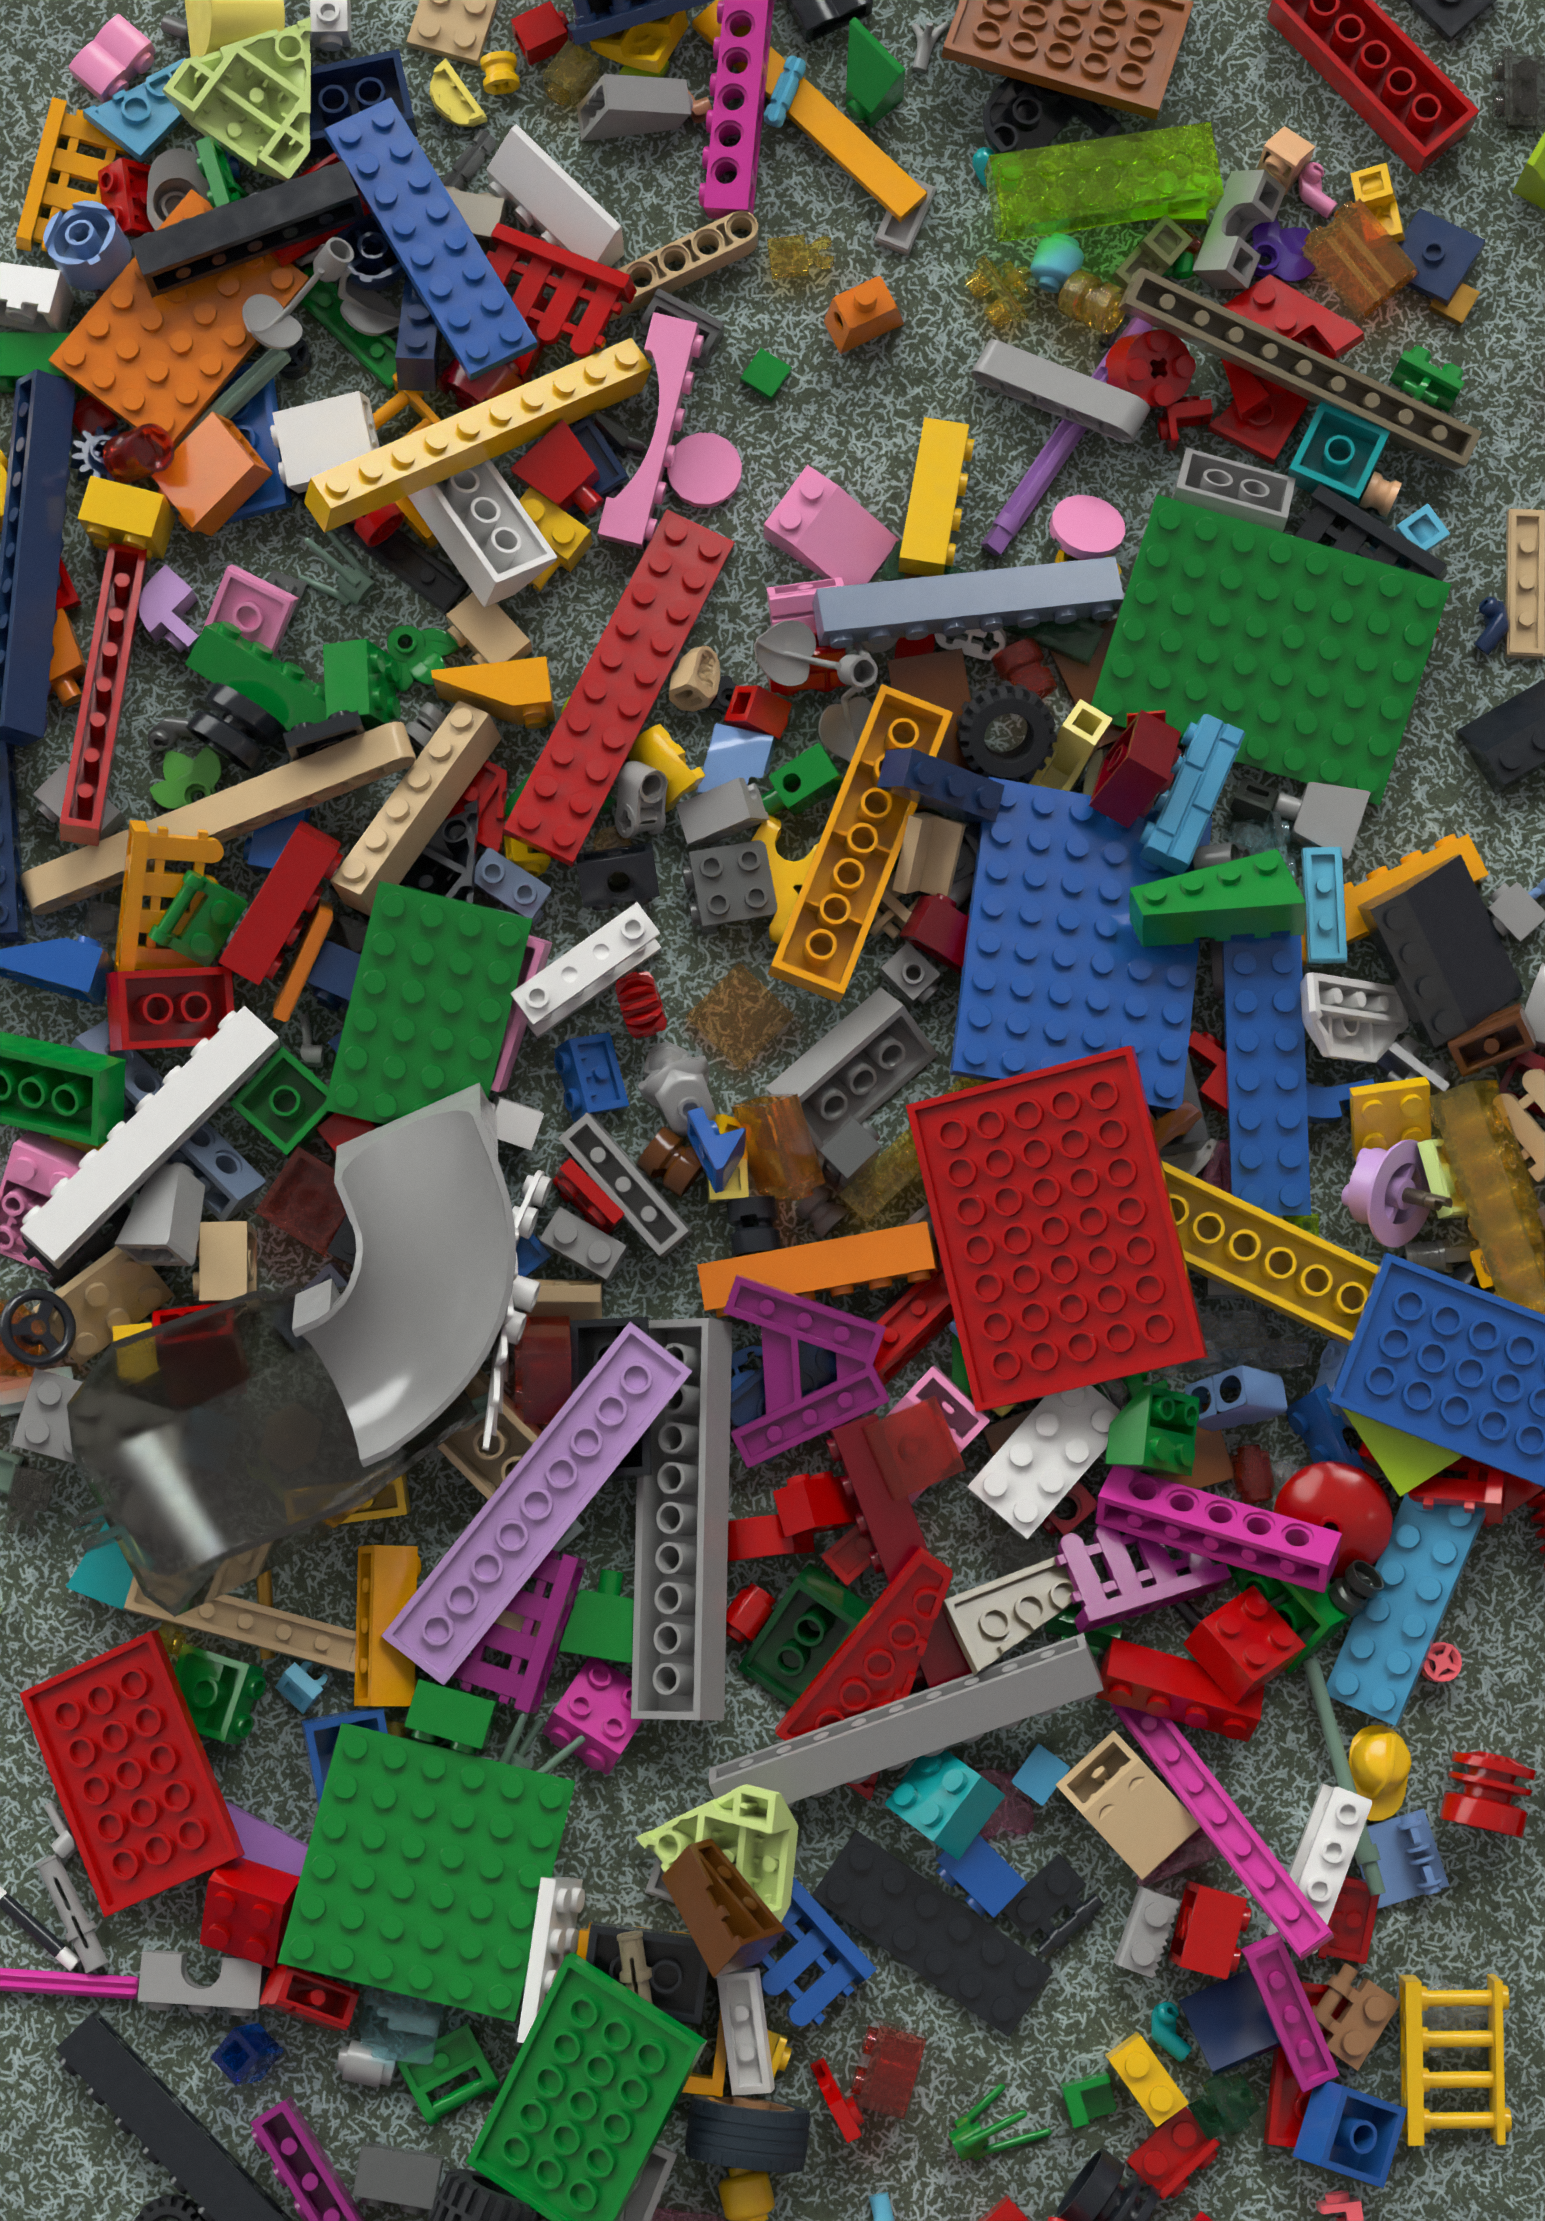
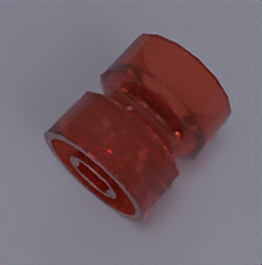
M148 423L113 436L105 445L103 459L111 476L119 482L128 484L165 471L171 466L174 459V445L165 429L159 425Z
M1035 638L1011 644L991 658L999 679L1010 681L1014 686L1017 683L1025 685L1029 691L1033 690L1041 699L1052 694L1058 687L1049 667L1041 666L1044 655Z

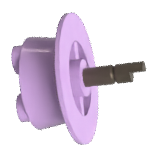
M1416 1140L1400 1141L1388 1151L1383 1148L1361 1149L1358 1153L1356 1166L1352 1172L1350 1182L1342 1191V1203L1349 1207L1352 1217L1360 1224L1369 1225L1375 1239L1387 1247H1400L1412 1240L1422 1228L1430 1209L1439 1211L1442 1206L1452 1208L1453 1205L1450 1197L1431 1193L1417 1145L1419 1141Z

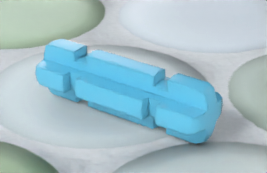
M789 56L783 66L784 71L779 76L770 98L771 102L767 105L764 112V122L767 125L780 128L786 118L785 113L791 106L799 86L798 82L802 79L806 70V62L796 56Z

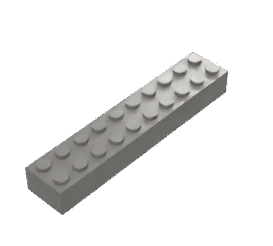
M711 1318L649 1320V1336L693 1371L651 1423L652 1475L637 1478L631 1719L724 1721L732 1322Z

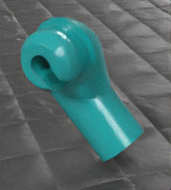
M1168 2001L1159 2003L1151 2013L1152 2039L1180 2063L1190 2053L1192 2047L1176 2034V2017L1179 2016L1177 2006Z

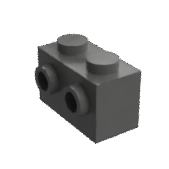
M365 2142L361 2146L352 2196L362 2197L361 2204L383 2208L386 2202L402 2204L401 2211L424 2215L426 2209L432 2210L438 2196L445 2155Z

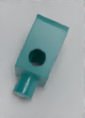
M105 1522L66 1587L123 1610L135 1569L154 1574L160 1564L127 1534L120 1531L119 1527L113 1523Z

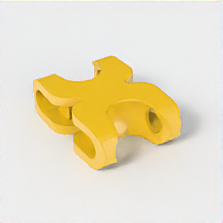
M769 815L770 820L760 825L751 841L761 840L766 845L777 901V912L774 914L769 926V938L771 941L779 944L797 900V892L801 890L818 844H815L812 851L802 860L793 862L783 859L776 850V843L781 835V821Z

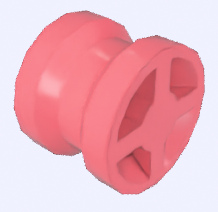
M1433 1643L1421 1670L1422 1676L1433 1682H1446L1454 1679L1459 1674L1462 1666L1459 1651L1449 1643Z

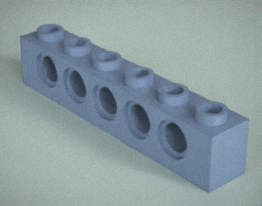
M105 1020L75 1037L70 1045L73 1048L126 1059L123 1120L125 1123L137 1113L135 1107L147 1094L152 1093L155 1095L165 1085L163 1078L135 1050L110 1051L109 1024ZM207 1121L164 1163L172 1164L173 1162H179L187 1165L194 1171L193 1176L205 1185L203 1204L221 1222L229 1220L250 1206L267 1182Z

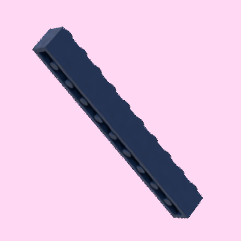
M39 369L16 380L0 546V740L20 747L27 746L44 738L48 725L46 706L51 690L49 673L50 662L54 655L52 640L53 629L57 620V610L55 609L56 596L61 581L59 562L64 547L62 529L63 520L67 513L65 496L66 485L70 479L68 463L69 452L73 444V435L71 433L72 419L76 410V400L74 399L76 384Z

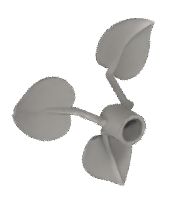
M338 237L330 238L326 244L318 245L294 260L298 266L313 262L314 275L285 309L276 299L263 294L249 297L242 308V316L248 332H251L252 336L262 345L277 350L289 349L299 341L302 335V326L289 314L319 279L323 282H331L340 277L337 295L340 299L344 300L340 306V312L348 324L362 334L378 336L399 327L401 313L375 290H365L353 285L350 281L347 282V277L351 273V269L347 266L354 258V251L349 243Z
M786 620L773 625L760 635L754 644L757 662L770 679L786 686L802 684L807 680L810 669L809 664L837 670L840 681L852 686L841 696V704H831L823 711L818 726L819 737L823 745L831 753L850 763L873 705L867 698L862 696H856L850 700L849 698L856 692H862L863 687L872 685L878 675V667L875 661L870 658V653L865 652V650L876 653L887 651L892 648L899 638H892L886 643L877 645L869 644L868 641L855 642L853 645L859 655L849 654L844 656L839 662L811 657L816 649V639L811 629L804 623Z

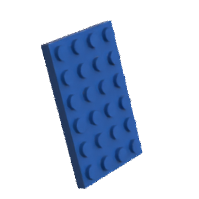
M1384 1253L1328 1403L1545 1488V1315L1395 1255Z

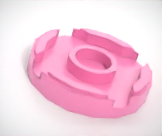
M699 432L685 437L675 445V458L672 468H667V478L671 488L682 502L696 508H712L718 506L719 503L724 502L726 499H730L735 494L741 482L742 463L737 449L727 439L715 433Z
M1075 495L1065 498L1057 504L1049 522L1050 535L1053 540L1056 537L1057 541L1061 543L1060 548L1066 554L1080 560L1104 558L1111 553L1114 555L1125 536V522L1118 510L1108 502L1095 496Z

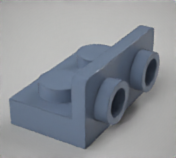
M492 848L486 849L475 866L474 886L517 915L533 918L532 924L534 926L538 924L544 915L540 908L552 892L548 885Z

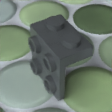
M756 840L689 852L688 866H682L685 888H693L695 903H689L692 925H700L701 936L717 933L718 925L769 917L777 912V901L766 845L763 841Z

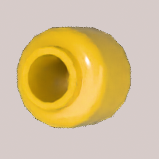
M728 2168L730 2176L722 2179L718 2185L726 2219L729 2221L768 2220V2213L775 2207L768 2173Z

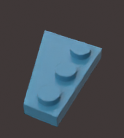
M184 57L146 77V82L127 92L123 89L113 94L112 99L98 107L92 105L83 110V118L141 163L184 119L183 115L165 96L162 90L186 58Z

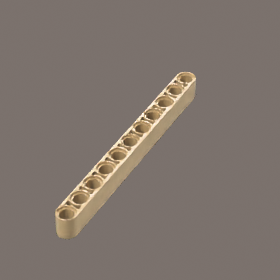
M391 722L147 821L146 824L150 833H157L158 826L168 827V834L197 836V829L207 830L208 837L216 838L221 843H224L401 771L414 764L416 757L404 723ZM129 829L100 840L99 847L88 845L24 872L20 876V880L31 913L33 915L49 914L123 884ZM147 858L146 870H153L154 859ZM165 860V866L175 863L177 860Z

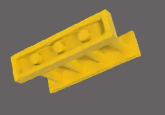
M1487 1974V1990H1428L1426 1986H1422V1982L1416 1975H1399V2002H1401L1399 2005L1401 2107L1407 2109L1402 2125V2138L1408 2146H1425L1424 2133H1430L1431 2129L1490 2128V2137L1497 2145H1506L1505 2132H1511L1512 2129L1511 2111L1509 2107H1505L1503 2010L1509 2009L1508 1986L1503 1985V1981L1496 1974ZM1487 2006L1488 2030L1428 2031L1427 2027H1422V2011H1428V2007ZM1429 2047H1488L1489 2071L1429 2072L1428 2068H1423V2052H1428ZM1430 2088H1489V2112H1430L1429 2108H1424V2093L1429 2092Z

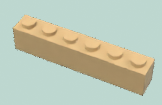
M460 700L457 701L415 763L410 767L331 878L330 882L345 905L371 916L379 880L399 885L502 739L489 713Z

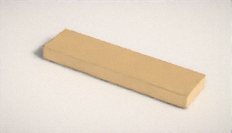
M1508 509L1506 609L1509 629L1505 634V658L1543 659L1545 657V510Z

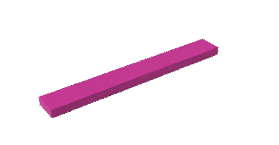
M1111 1703L1113 1711L1301 1961L1333 1939V1932L1173 1721Z

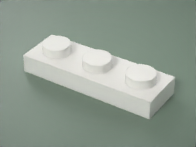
M759 1968L740 1969L717 1977L732 2096L772 2093L775 2085Z

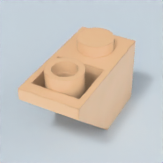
M1284 126L1264 145L1257 170L1265 169L1286 188L1284 194L1286 195L1298 179L1300 172L1311 161L1316 146Z

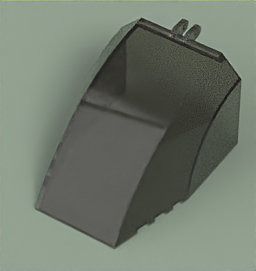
M347 1286L337 1287L340 1295L345 1291ZM300 1287L284 1288L281 1293L267 1294L266 1290L246 1293L119 1339L110 1344L67 1403L72 1454L99 1506L76 1516L70 1521L73 1530L78 1531L106 1520L110 1529L94 1534L81 1543L84 1552L89 1553L117 1542L143 1595L176 1617L232 1591L305 1549L337 1527L469 1423L478 1413L465 1389L440 1416L410 1441L401 1446L399 1450L387 1458L363 1467L359 1458L353 1428L330 1374L312 1345L302 1335L295 1337L292 1331L295 1295L305 1290H300Z

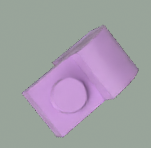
M165 564L149 580L141 592L139 601L140 618L155 642L167 632L164 636L165 640L179 653L184 649L191 653L199 638L180 619L198 599L193 589Z

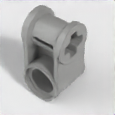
M639 761L627 762L621 768L618 775L615 825L618 833L623 838H632L641 832L655 835L661 833L665 828L667 777L663 772Z

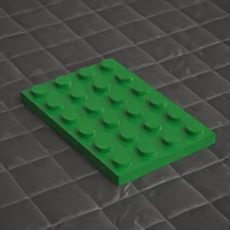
M379 880L323 1110L380 1124H388L479 1082L487 1098H489L513 1001L510 993L516 989L533 918Z
M572 1952L566 1955L466 2163L521 2201L530 2204L531 2208L550 2221H618L707 2040Z

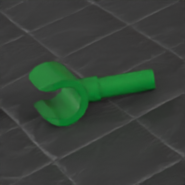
M1182 252L1173 262V266H1170L1161 277L1173 276L1175 279H1189L1193 274V255L1188 252Z

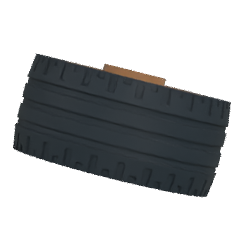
M701 2094L692 2097L686 2130L687 2138L685 2139V2155L689 2158L720 2166L764 2172L794 2173L803 2170L808 2147L807 2140L809 2139V2110L795 2105L732 2095L718 2097Z

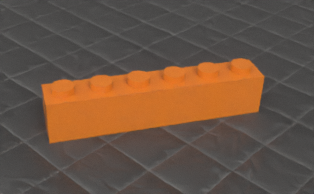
M927 1221L697 1265L704 1310L711 1314L716 1313L717 1319L734 1317L723 1312L737 1274L816 1301L815 1294L830 1292L831 1297L847 1296L854 1294L853 1287L869 1284V1290H879L892 1287V1280L907 1277L908 1283L922 1282L931 1279L930 1273L940 1271L932 1225Z

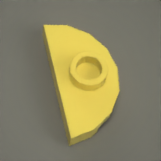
M445 58L435 67L434 75L430 82V99L435 111L446 122L459 127H475L487 122L486 114Z

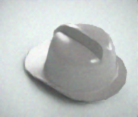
M182 148L169 149L158 155L151 165L148 176L146 208L148 220L155 231L191 189L208 201V180L199 170L196 161L198 156L191 151Z

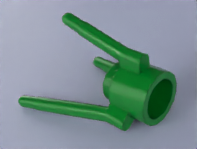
M999 2084L966 2115L955 2120L957 2128L949 2132L948 2135L959 2157L965 2162L972 2157L975 2161H978L989 2154L1048 2137L1052 2134V2131L1046 2128L987 2145L990 2143L988 2139L990 2136L1027 2117V2112L1021 2110L983 2129L979 2121L971 2124L1005 2090V2085Z

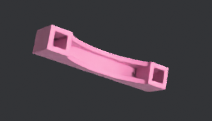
M653 312L644 350L647 357L654 358L658 374L659 407L655 431L647 454L632 480L615 498L606 497L597 533L602 540L644 550L646 541H651L657 529L658 520L652 518L656 504L662 505L664 501L667 483L662 482L665 467L672 468L676 446L671 445L674 430L680 432L682 429L686 410L680 407L683 395H690L695 373L690 372L693 357H700L704 342V336L699 335L700 330L696 322Z

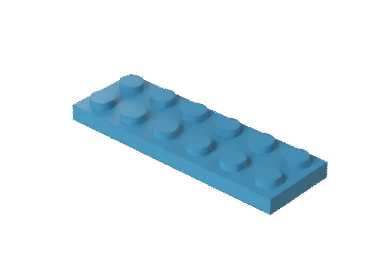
M1408 1492L1405 1494L1392 1526L1389 1543L1375 1566V1569L1383 1578L1384 1588L1374 1598H1368L1365 1609L1354 1617L1326 1684L1329 1697L1389 1724L1399 1726L1486 1516L1485 1508L1475 1507V1514L1464 1513V1506L1434 1504L1433 1510L1423 1509V1503L1411 1500Z

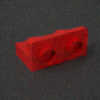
M119 158L98 171L101 202L115 217L125 236L129 235L138 238L148 232L155 231L148 220L146 208L148 176L151 165Z
M1185 2106L1162 2123L1125 2160L1143 2177L1148 2185L1153 2184L1160 2190L1159 2197L1162 2201L1168 2195L1174 2199L1188 2186L1189 2180L1186 2177L1197 2167L1201 2170L1205 2169L1217 2157L1218 2152L1215 2149L1220 2145V2142Z

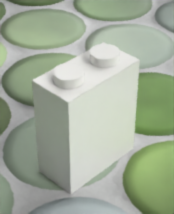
M360 391L272 413L275 425L270 427L274 445L280 448L282 462L278 463L280 478L283 484H287L289 488L297 493L307 491L311 477L380 448L370 399Z

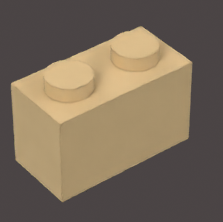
M474 592L446 615L450 626L447 633L455 640L459 647L462 648L464 645H467L475 655L472 657V660L476 665L520 660L533 651L531 641L498 604L494 603L484 608Z

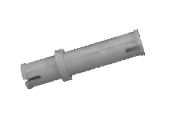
M56 1853L36 1863L35 1865L41 1873L51 1899L68 1932L64 1936L67 1942L72 1941L85 1968V1973H90L108 1964L109 1960L106 1958L94 1932L97 1926L94 1920L89 1921L60 1856ZM56 1879H58L63 1889V1892L70 1904L71 1910H69L67 1906V1903L61 1893V1890L56 1882ZM74 1916L76 1917V1920H77V1922H78V1924H79V1926H80V1929H81V1931H82V1933H83V1935H84V1937H85V1939H86V1941H87V1943H88V1945H89V1948L86 1947V1944H85V1942H84V1940H83V1938H82V1935H81V1933H80V1931H79V1929H78V1927H77V1925H76V1923H75V1921H74Z

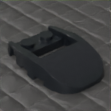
M1007 77L989 97L983 110V127L986 139L1001 160L1036 194L1084 219L1131 162L1137 159L1142 148L1138 142L1132 145L1119 132L1122 126L1112 114L1108 115L1096 102ZM1075 116L1099 134L1101 138L1057 187L1045 181L1030 166Z

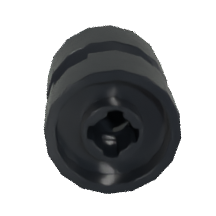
M754 1196L726 1202L729 1225L735 1227V1231L730 1234L732 1257L781 1249L780 1231L773 1227V1223L778 1220L776 1197ZM758 1220L759 1226L749 1227V1221Z

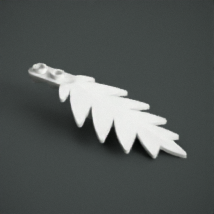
M537 1170L534 1176H527L521 1192V1197L524 1198L521 1207L514 1206L512 1209L516 1247L521 1237L527 1239L531 1237L539 1214V1209L534 1208V1206L543 1208L549 1196L552 1178L544 1176V1171ZM517 1253L511 1298L504 1322L494 1342L482 1449L489 1451L491 1436L497 1435L498 1413L503 1414L504 1381L508 1382L509 1342L515 1345L519 1343L527 1321V1314L515 1311L514 1307L531 1313L541 1288V1282L518 1275Z

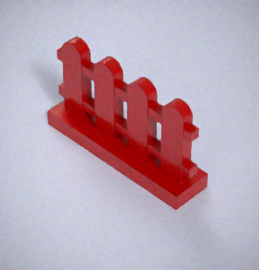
M497 222L491 233L497 250L495 253L488 251L486 257L505 288L513 273L522 276L512 300L526 324H528L529 320L539 323L537 334L541 342L546 345H552L559 341L562 334L571 336L570 347L578 358H586L592 355L596 347L603 349L606 339L602 334L612 314L620 315L623 309V305L619 303V300L631 304L637 292L631 275ZM521 260L523 262L528 263L529 265H524L522 263H519V261ZM552 274L561 276L562 279L552 276ZM547 286L556 291L544 313L535 308ZM588 287V288H591V289L596 290V291H595V293H594V292L589 291V290H587V289H585V288ZM579 300L589 303L579 325L576 326L568 323Z
M1463 1456L1443 1470L1469 1472L1468 1480L1438 1477L1437 1473L1408 1492L1411 1500L1423 1503V1509L1433 1510L1434 1504L1464 1506V1513L1475 1514V1507L1485 1508L1486 1522L1503 1524L1509 1474ZM1480 1473L1488 1474L1487 1481H1479Z

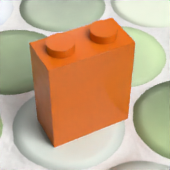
M212 411L151 476L160 487L157 492L164 494L169 505L175 506L180 512L178 516L179 521L193 533L199 531L212 537L273 472L233 421Z

